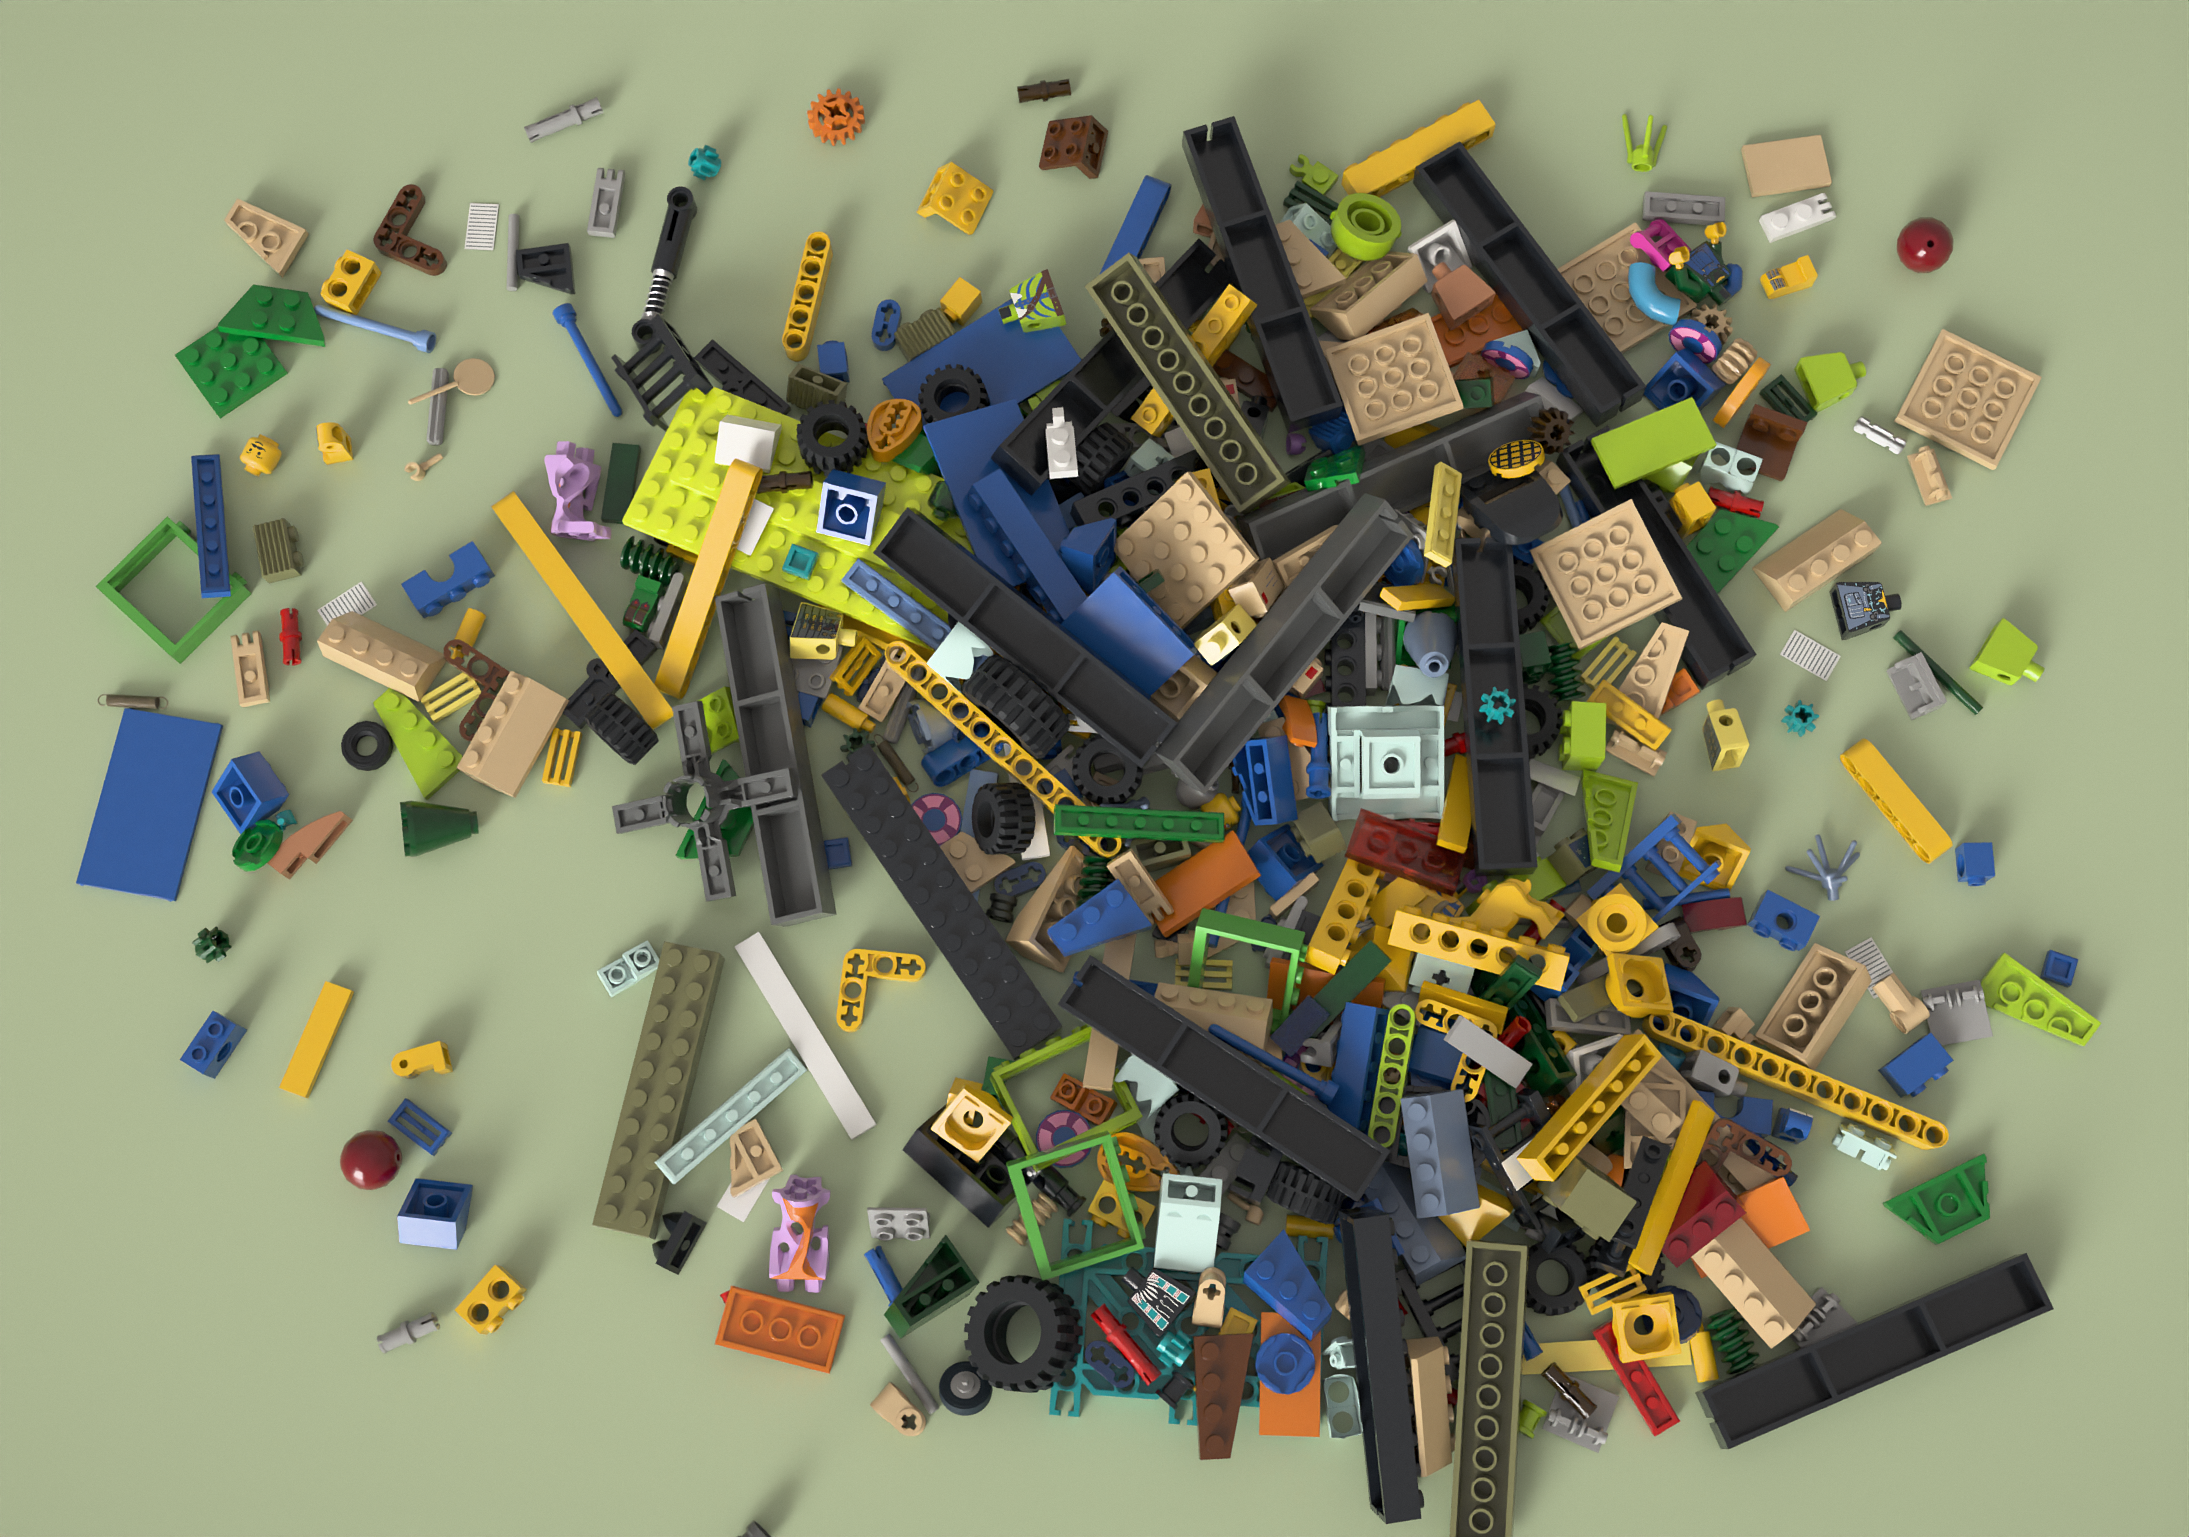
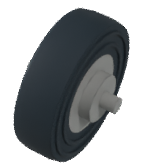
M970 1361L958 1362L948 1367L939 1382V1395L942 1403L949 1411L961 1416L974 1415L982 1411L988 1405L993 1391L989 1380H983L977 1374L979 1367H973Z

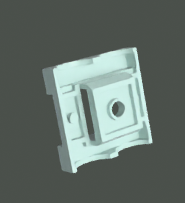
M1443 705L1328 707L1331 795L1328 797V813L1333 821L1366 819V817L1378 820L1442 818L1444 807ZM1360 736H1362V790H1360ZM1388 757H1395L1398 760V768L1395 772L1388 773L1384 769V761Z

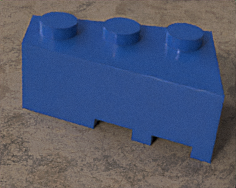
M1287 735L1249 739L1232 760L1234 764L1232 770L1234 775L1240 778L1244 788L1242 795L1254 825H1272L1297 820Z
M1117 879L1050 927L1047 934L1065 957L1114 940H1120L1130 935L1151 930L1152 924L1119 879Z
M1283 1229L1246 1269L1243 1283L1311 1342L1329 1322L1332 1308Z

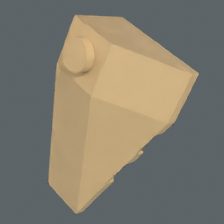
M1070 846L1016 917L1005 940L1021 956L1058 972H1064L1071 955L1064 957L1047 934V931L1054 924L1077 909L1076 902L1080 900L1078 891L1085 889L1079 885L1080 879L1087 878L1081 874V870L1088 866L1083 863L1085 856L1075 846Z

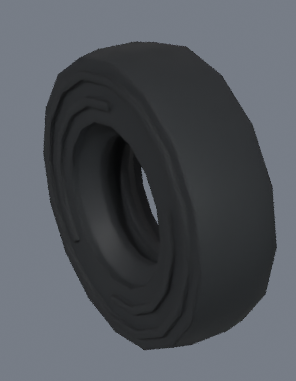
M358 722L349 727L343 735L341 742L342 755L351 766L358 770H376L386 764L391 757L393 750L392 737L387 729L377 722ZM366 736L374 737L377 740L375 752L368 756L360 755L357 751L359 740Z

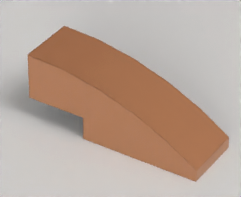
M338 811L304 826L281 843L279 850L267 864L290 880L307 858L317 864L353 820L342 811Z

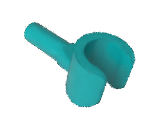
M285 810L276 815L277 823L282 831L286 830V827L289 825L298 824L291 810Z

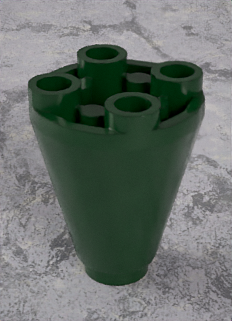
M412 800L400 802L405 857L419 856L470 838L472 834H479L477 811L469 812V809Z

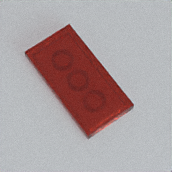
M1361 808L1344 857L1453 897L1468 847L1463 854L1436 845L1438 836Z

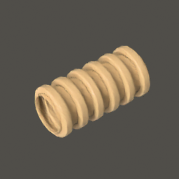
M1041 1192L1037 1194L1039 1197L1037 1200L1033 1199L1031 1201L1038 1227L1040 1225L1044 1226L1046 1224L1045 1220L1047 1218L1050 1220L1053 1212H1058L1057 1205ZM1020 1213V1218L1018 1220L1014 1219L1012 1221L1013 1225L1011 1227L1007 1226L1006 1230L1020 1246H1026L1027 1243L1025 1241L1028 1239V1235Z

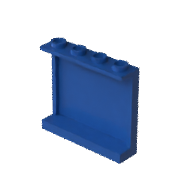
M1121 566L1061 623L1062 626L1150 696L1197 652L1194 641Z

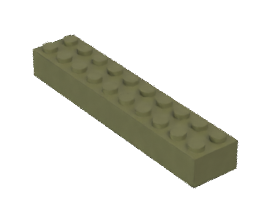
M1127 253L1085 285L1089 294L1207 467L1210 468L1211 473L1239 513L1244 515L1250 513L1291 483L1137 257Z
M664 941L592 1223L593 1226L653 1240L656 1239L670 1181L655 1164V1161L681 1138L725 958L718 952Z
M1467 1240L1450 1537H1513L1529 1245Z

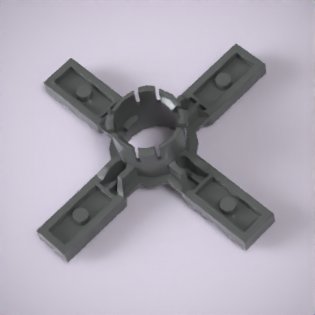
M702 701L673 706L672 710L684 776L672 780L673 782L669 781L665 785L663 791L666 795L612 806L616 833L623 834L670 823L675 827L681 825V827L693 830L706 902L736 896L728 845L727 840L722 837L720 825L726 820L729 810L798 796L793 768H786L724 782L719 775L710 770L709 761L712 755ZM695 782L704 786L706 806L712 808L705 809L700 817L701 820H695L687 808V794Z

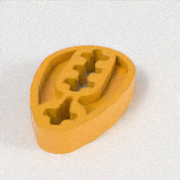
M1759 357L1712 421L1725 428L1757 387L1771 364Z
M890 399L881 402L873 408L867 422V437L869 450L874 460L878 462L891 461L908 448L917 438L918 434H920L923 427L920 408L915 403L906 399ZM896 423V428H892V424Z
M1119 1132L1111 1135V1138L1117 1137L1121 1153L1118 1155H1126L1128 1152L1131 1160H1139L1142 1157V1163L1146 1165L1145 1170H1139L1138 1173L1135 1172V1166L1126 1165L1130 1182L1125 1183L1127 1190L1139 1192L1160 1191L1162 1177L1154 1173L1153 1169L1165 1171L1168 1167L1170 1168V1174L1180 1175L1177 1166L1170 1163L1166 1155L1163 1157L1160 1153V1147L1150 1140L1130 1132ZM1101 1145L1097 1155L1098 1169L1102 1177L1114 1185L1105 1152Z

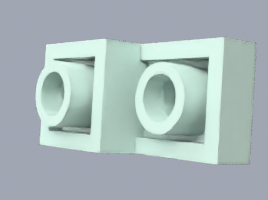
M647 940L623 953L622 958L598 970L597 975L612 998L658 968L659 958Z

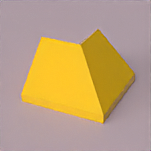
M1727 823L1696 827L1689 843L1691 847L1709 866L1717 860L1722 863L1717 868L1720 874L1708 885L1704 881L1700 884L1714 890L1729 888V891H1731L1751 848ZM1684 857L1678 875L1694 881L1701 873Z
M1375 925L1363 932L1356 939L1355 944H1351L1347 948L1351 950L1347 963L1370 940H1373L1392 959L1389 965L1377 976L1378 978L1386 979L1384 992L1406 993L1414 951L1389 945L1391 929Z

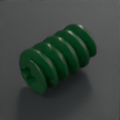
M635 536L630 537L622 549L620 558L622 569H630L634 574L640 573L641 576L650 577V579L662 583L664 587H668L673 575L677 572L680 573L684 561L683 557H679L673 562L674 553L670 552L664 558L663 548H659L656 553H653L654 544L651 543L644 549L645 541L643 539H640L635 545Z
M1571 643L1548 646L1549 653L1552 654L1550 659L1553 666L1546 673L1555 675L1554 678L1548 681V685L1557 686L1556 689L1550 692V696L1559 698L1557 701L1586 696V692L1577 690V688L1584 685V681L1575 679V677L1582 674V670L1573 668V666L1581 661L1578 658L1572 657L1573 654L1579 651V648L1571 647Z
M1086 856L1083 858V863L1088 867L1082 868L1081 874L1087 878L1080 879L1079 885L1085 889L1078 891V896L1083 900L1076 902L1077 908L1106 888L1107 885L1116 881L1108 877L1112 873L1108 869L1107 863L1112 859L1098 856Z
M1735 1307L1706 1317L1712 1318V1321L1706 1328L1717 1330L1711 1337L1712 1341H1722V1344L1716 1348V1351L1727 1353L1721 1362L1732 1364L1726 1371L1727 1375L1735 1374L1759 1364L1754 1363V1361L1760 1356L1759 1352L1748 1351L1755 1343L1751 1340L1744 1341V1338L1750 1332L1748 1329H1739L1745 1320L1744 1318L1733 1317L1739 1312Z

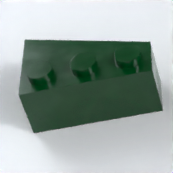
M947 1235L939 1242L884 1314L900 1339L968 1297L980 1283Z

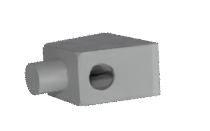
M1701 1049L1685 1053L1686 1058L1678 1072L1694 1090L1715 1093V1098L1730 1096V1094L1738 1098L1744 1096L1748 1083L1737 1078L1739 1074L1738 1067Z

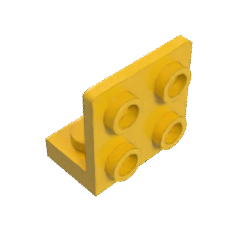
M950 162L937 169L917 213L924 218L938 214L966 234L971 235L974 233L993 190L953 162Z

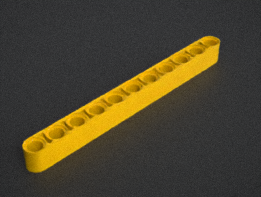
M512 491L492 505V509L648 725L655 730L673 717V710L516 493Z
M896 640L887 645L885 657L888 665L1018 783L1023 784L1048 810L1054 814L1055 804H1059L1060 801L1065 799L1072 801L1074 805L1086 806L963 694L927 665V662L906 643ZM896 649H902L905 651L906 656L902 661L895 662L890 658L891 653ZM916 668H923L926 670L927 675L923 680L917 681L911 677L912 671ZM939 686L946 688L948 691L947 696L941 700L935 699L932 696L933 690ZM963 705L968 708L969 713L965 718L960 719L953 715L954 708ZM977 725H987L990 728L989 734L982 738L976 736L974 729ZM999 743H1006L1011 747V751L1007 756L1002 757L996 754L995 747ZM1028 762L1032 766V771L1028 775H1020L1016 771L1017 764ZM1044 780L1049 781L1053 785L1052 792L1046 795L1039 793L1037 790L1038 783ZM1078 836L1098 855L1104 858L1115 857L1121 849V838H1112L1116 842V848L1111 852H1106L1100 845L1101 840L1106 837Z
M1671 1012L1668 1015L1649 1014L1643 1019V1031L1650 1038L1684 1052L1704 1050L1738 1067L1739 1074L1917 1148L1923 1150L1939 1148L1948 1141V1129L1936 1120ZM1654 1017H1659L1663 1021L1664 1029L1662 1031L1654 1027ZM1681 1028H1685L1690 1032L1691 1040L1689 1042L1681 1038ZM1709 1039L1717 1043V1053H1713L1708 1049L1707 1042ZM1736 1050L1744 1054V1064H1739L1735 1060ZM1764 1061L1768 1062L1772 1067L1770 1076L1766 1075L1762 1070V1063ZM1791 1072L1799 1078V1085L1797 1087L1793 1086L1789 1080ZM1818 1084L1825 1087V1098L1818 1095L1816 1090ZM1845 1095L1852 1098V1109L1846 1107L1844 1103ZM1873 1106L1877 1107L1880 1111L1879 1121L1872 1116L1871 1110ZM1901 1117L1904 1118L1908 1124V1129L1906 1132H1904L1899 1126V1119ZM1928 1129L1932 1130L1935 1134V1141L1933 1143L1927 1139L1926 1132Z

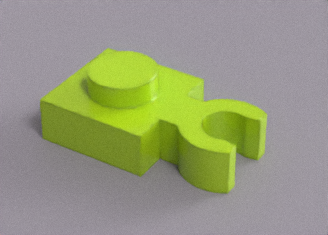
M1303 154L1298 156V162L1303 167L1298 168L1293 164L1290 165L1289 171L1293 176L1303 177V184L1324 196L1338 181L1339 175L1319 161L1312 166L1309 164V159Z

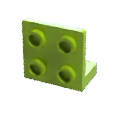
M724 686L698 700L703 703L711 755L733 743H740L730 687Z

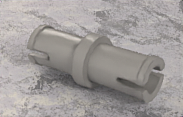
M430 1312L428 1315L412 1322H402L400 1327L378 1335L377 1342L382 1341V1343L378 1344L380 1350L383 1353H387L406 1343L411 1345L417 1341V1338L439 1330L440 1324H435V1322H438V1318L434 1312Z

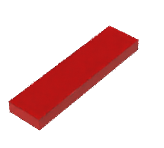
M1613 1318L1591 1330L1651 1433L1657 1436L1679 1423L1680 1420L1644 1360L1626 1363L1620 1361L1617 1339L1612 1328Z

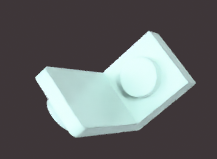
M1307 203L1290 207L1280 223L1290 219L1308 239L1329 252L1328 257H1330L1337 247L1331 236V226Z

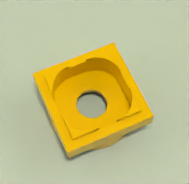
M1621 883L1576 919L1607 957L1612 953L1628 954L1659 928ZM1614 913H1620L1627 919V927L1621 933H1613L1607 927V919Z
M1612 953L1607 957L1609 973L1606 976L1605 986L1608 997L1617 1008V1011H1621L1633 1018H1643L1649 1014L1668 1015L1674 1011L1662 958ZM1628 980H1634L1641 985L1643 990L1641 997H1635L1629 992L1626 986Z
M965 1084L951 1098L947 1107L932 1124L931 1130L978 1163L1011 1124L1013 1117L1002 1109L1000 1103L991 1094L983 1090L973 1089ZM969 1110L980 1112L984 1119L982 1125L978 1127L969 1126L964 1120V1114Z
M1671 1292L1652 1295L1640 1293L1628 1299L1611 1301L1613 1309L1612 1328L1617 1339L1619 1359L1622 1363L1681 1354L1674 1296ZM1640 1315H1648L1653 1320V1329L1646 1335H1640L1634 1330V1321Z

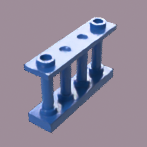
M1673 813L1623 858L1620 873L1608 871L1586 892L1595 900L1600 896L1604 897L1615 887L1613 884L1619 878L1628 879L1659 912L1652 918L1657 923L1701 882L1704 881L1708 885L1720 874L1717 868L1722 863L1717 860L1711 866L1708 865L1678 833L1680 830L1677 826L1682 821ZM1662 839H1665L1667 842L1671 841L1701 873L1690 885L1657 852L1659 849L1656 845ZM1640 859L1649 860L1680 893L1668 905L1636 872L1635 864Z

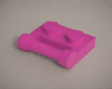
M1663 219L1654 220L1648 228L1643 231H1637L1630 237L1631 245L1634 248H1641L1650 257L1651 263L1663 272L1672 266L1669 262V256L1674 252L1675 248L1686 246L1689 252L1692 251ZM1653 236L1662 237V239H1660L1656 243L1651 238Z

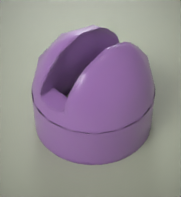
M1297 433L1287 434L1286 452L1288 455L1302 454L1306 450V447L1302 446V443L1307 442L1303 435Z
M1475 869L1465 874L1462 881L1468 889L1467 892L1471 894L1481 892V888L1488 883L1486 876L1475 877ZM1477 879L1479 884L1473 886L1471 882Z

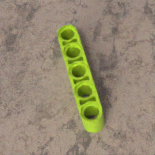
M1405 1004L1394 1006L1388 1015L1368 1136L1378 1142L1375 1139L1376 1129L1381 1126L1387 1127L1391 1137L1388 1142L1381 1144L1385 1148L1392 1146L1397 1138L1402 1109L1400 1099L1404 1096L1416 1027L1415 1012L1410 1006ZM1400 1010H1407L1411 1015L1410 1022L1405 1026H1399L1395 1022V1014ZM1395 1039H1402L1406 1044V1049L1401 1055H1393L1390 1051V1043ZM1397 1068L1399 1070L1401 1078L1397 1084L1390 1085L1386 1082L1385 1073L1388 1069ZM1385 1097H1391L1396 1103L1395 1110L1390 1114H1384L1380 1110V1102Z

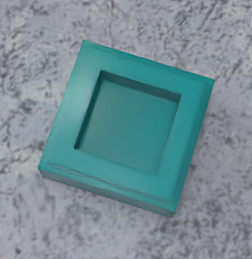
M792 544L782 570L794 576L810 580L819 554L818 552Z

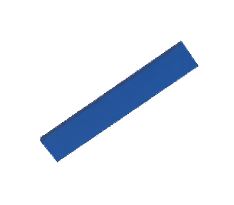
M220 455L191 456L202 598L230 597Z

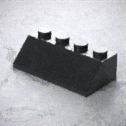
M945 1105L916 1129L903 1148V1151L989 1228L1016 1201V1195L1006 1162L1009 1161L1003 1156V1152L993 1144L977 1163L932 1131V1124L944 1111ZM1023 1174L1026 1187H1028L1031 1181Z

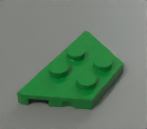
M253 284L218 323L219 332L322 347H325L326 344L309 294L303 291Z
M1356 445L1328 458L1323 457L1312 461L1311 465L1308 466L1304 480L1307 491L1337 487L1339 485L1338 482L1347 479L1350 480L1351 484L1359 483L1366 454L1364 446Z
M1720 509L1686 547L1716 593L1719 594L1778 530L1779 526Z
M722 759L715 774L719 775L724 782L739 779L740 777L730 764ZM705 796L694 816L695 820H701L700 817L705 809H712L706 806ZM751 806L729 810L726 820L720 825L722 837L727 840L729 857L740 856L754 827ZM688 829L676 853L677 858L699 859L693 830Z
M1984 1153L1883 1202V1205L1935 1245L1940 1244L1990 1219V1206L1987 1202V1194L1989 1193L1988 1181L1985 1179L1987 1157Z

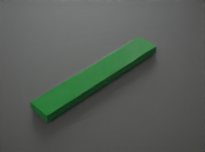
M1055 804L1054 835L1223 843L1224 813Z

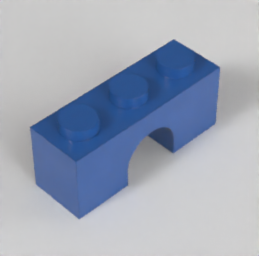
M473 541L449 555L455 569L453 575L448 580L436 582L426 570H423L401 584L413 605L424 619L428 616L432 617L439 614L443 607L449 603L462 600L474 588H481L487 585L490 579L495 576Z
M1580 925L1576 926L1560 944V946L1565 947L1566 953H1570L1561 991L1536 984L1530 988L1544 1002L1549 998L1558 999L1562 993H1565L1580 974L1578 970L1599 948Z
M1696 1091L1720 1118H1726L1721 1116L1715 1109V1093ZM1744 1096L1737 1100L1735 1116L1728 1119L1735 1121L1762 1138H1766L1771 1135L1773 1100ZM1748 1139V1140H1746V1141H1751V1142H1758V1141L1755 1140V1139Z

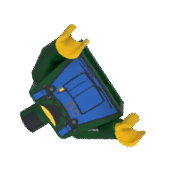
M1724 222L1714 223V225L1706 227L1705 236L1711 239V242L1706 240L1690 252L1686 246L1678 247L1669 256V262L1673 267L1664 276L1676 286L1679 292L1684 293L1695 303H1700L1710 296L1720 307L1732 296L1722 285L1731 276L1730 270L1724 264L1722 242L1719 241V238L1724 237L1727 231Z

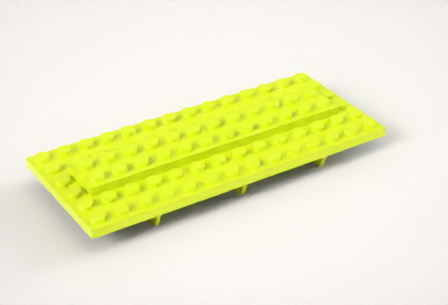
M714 386L706 395L698 388L695 390L691 389L686 393L622 520L623 524L699 555L730 467L729 465L715 463L720 421L727 415L781 424L782 429L770 473L763 472V475L779 474L780 471H786L787 473L811 471L813 475V489L789 490V493H782L781 491L756 493V500L774 509L751 556L737 549L730 568L934 651L842 583L841 579L859 558L949 625L948 613L898 572L888 567L883 560L873 553L905 509L911 507L920 511L974 555L957 511L945 507H937L936 504L938 506L941 505L937 503L936 499H930L943 495L946 499L945 505L952 501V498L948 497L950 494L944 479L933 474L918 473L893 461L878 462L873 459L870 450L867 448L866 458H861L862 464L859 467L854 465V471L850 474L886 482L883 508L871 545L868 546L817 533L822 487L827 477L823 471L820 474L815 473L813 467L809 468L801 457L796 436L798 435L796 430L797 424H801L800 421ZM826 432L820 436L817 442L826 447H835L842 444L846 439ZM792 544L818 552L819 557L810 580L783 572L782 567Z

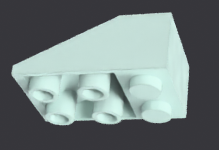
M1163 1173L1160 1181L1153 1268L1202 1273L1205 1269L1214 1267L1221 1207L1222 1179Z

